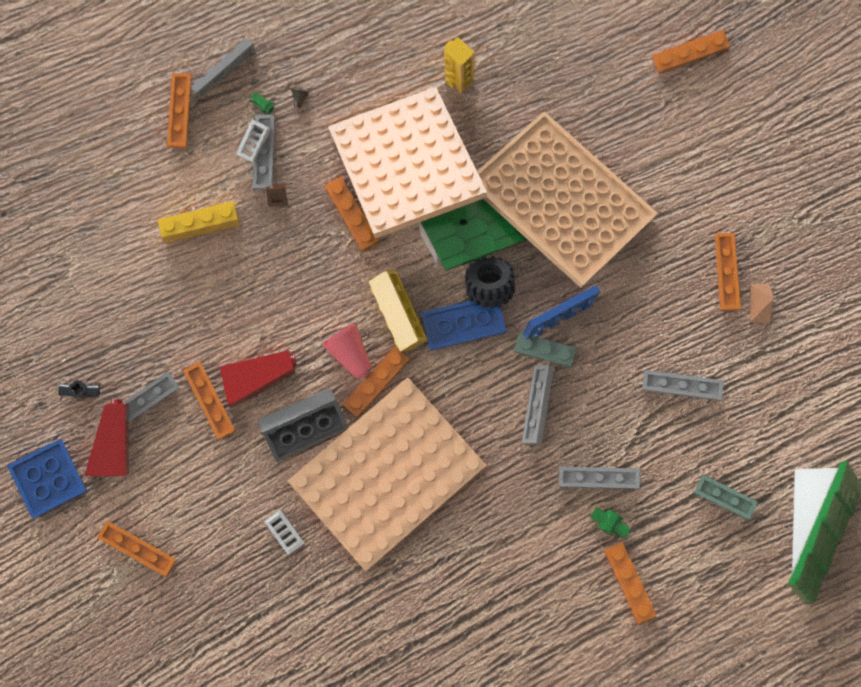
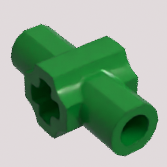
M596 506L590 515L592 520L599 523L598 528L611 536L615 533L625 539L631 527L621 522L623 518L609 509L605 512Z

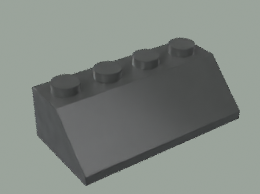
M327 388L258 420L261 431L276 462L348 429L331 388Z

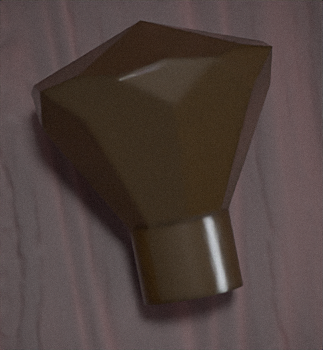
M302 87L291 89L294 107L301 108L302 102L309 95V92Z

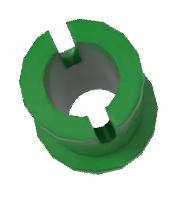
M258 92L251 96L250 102L260 108L263 114L267 113L269 115L274 110L275 105L273 101H268Z

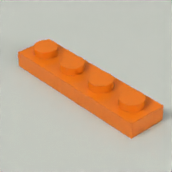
M720 30L653 54L652 59L658 74L728 50L730 49V44L724 30Z
M172 73L167 134L168 148L187 149L192 83L191 73Z
M342 177L324 185L361 251L364 252L378 244L379 240L375 239L368 221Z
M715 233L714 241L720 311H739L741 307L735 233Z
M394 346L342 406L358 418L408 363L409 358Z
M198 362L184 369L183 372L218 441L236 432L202 363Z
M106 521L97 536L101 541L165 577H168L177 559L109 521Z
M623 541L604 549L605 555L637 624L656 617L654 608Z

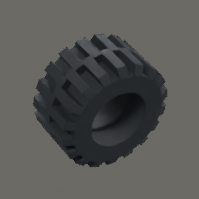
M486 256L481 260H475V263H471L469 268L466 269V294L471 302L474 301V305H481V308L484 309L486 307L494 309L496 306L499 308L502 307V304L506 305L513 298L515 293V277L513 267L509 266L508 261H503V258L500 257L497 259L495 256H491V258ZM494 281L495 283L488 284L485 282Z

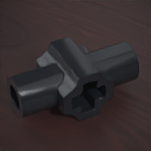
M74 380L72 384L60 383L58 394L59 396L74 397L78 401H84L86 397L99 398L100 385H87L81 380ZM79 387H81L83 391L77 394L76 390H79Z

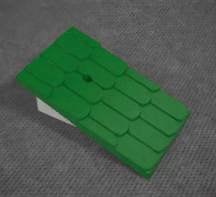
M484 199L419 222L420 233L437 266L442 264L445 271L528 241Z
M840 462L838 468L795 469L792 575L788 585L804 604H812V602L816 601L824 575L829 572L838 542H841L849 517L854 514L861 493V482L848 462Z

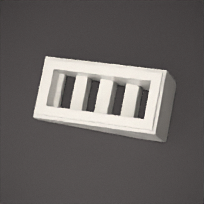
M252 119L236 155L254 163L272 128ZM255 128H258L262 130L263 133L260 134L255 132L254 130ZM251 135L259 137V141L250 138ZM247 142L255 144L256 148L247 145ZM244 148L252 151L253 154L250 155L246 152H243Z
M281 510L264 521L288 555L305 544ZM282 518L283 521L278 523L276 526L273 527L271 525L278 519ZM286 524L287 528L278 534L276 531ZM288 532H292V535L287 537L285 540L281 539ZM294 538L297 539V541L293 543L291 546H286V544Z

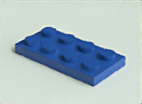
M595 285L530 320L523 331L526 339L540 336L544 333L543 330L548 327L550 329L557 327L560 324L559 321L565 318L566 320L572 319L577 315L576 312L581 309L583 311L590 309L601 292L598 286Z
M466 301L421 312L430 351L507 333L501 307L498 308L497 306L494 309H489V307L484 309L481 308V305H474V301Z

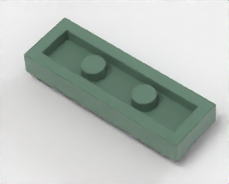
M519 332L514 349L515 353L568 368L572 366L576 351L574 347L538 337L526 339L521 332Z
M705 475L701 476L693 493L746 520H750L758 501Z

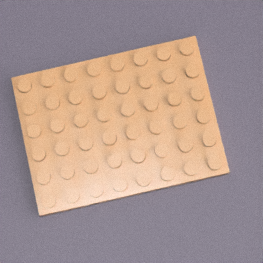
M436 87L328 126L375 239L488 197L487 191Z
M545 111L477 171L488 197L483 199L580 288L589 282L658 214Z
M407 377L291 477L288 483L367 572L487 465Z

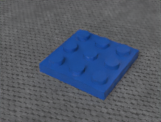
M61 438L7 465L32 519H36L88 492Z

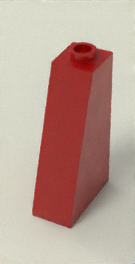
M286 350L220 366L228 406L233 408L295 373L294 367L297 366L295 355H291L290 351Z
M111 399V403L104 405L85 476H126L129 474V403H123V399Z

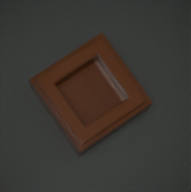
M286 185L266 186L268 206L288 205Z

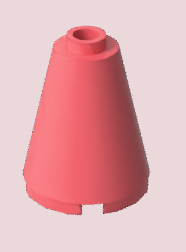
M355 323L350 324L347 328L342 329L322 342L324 348L355 378L359 376L362 379L370 374L369 369L372 366Z

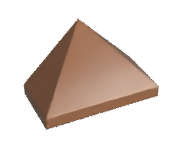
M750 284V323L770 324L773 306L771 286L769 284Z

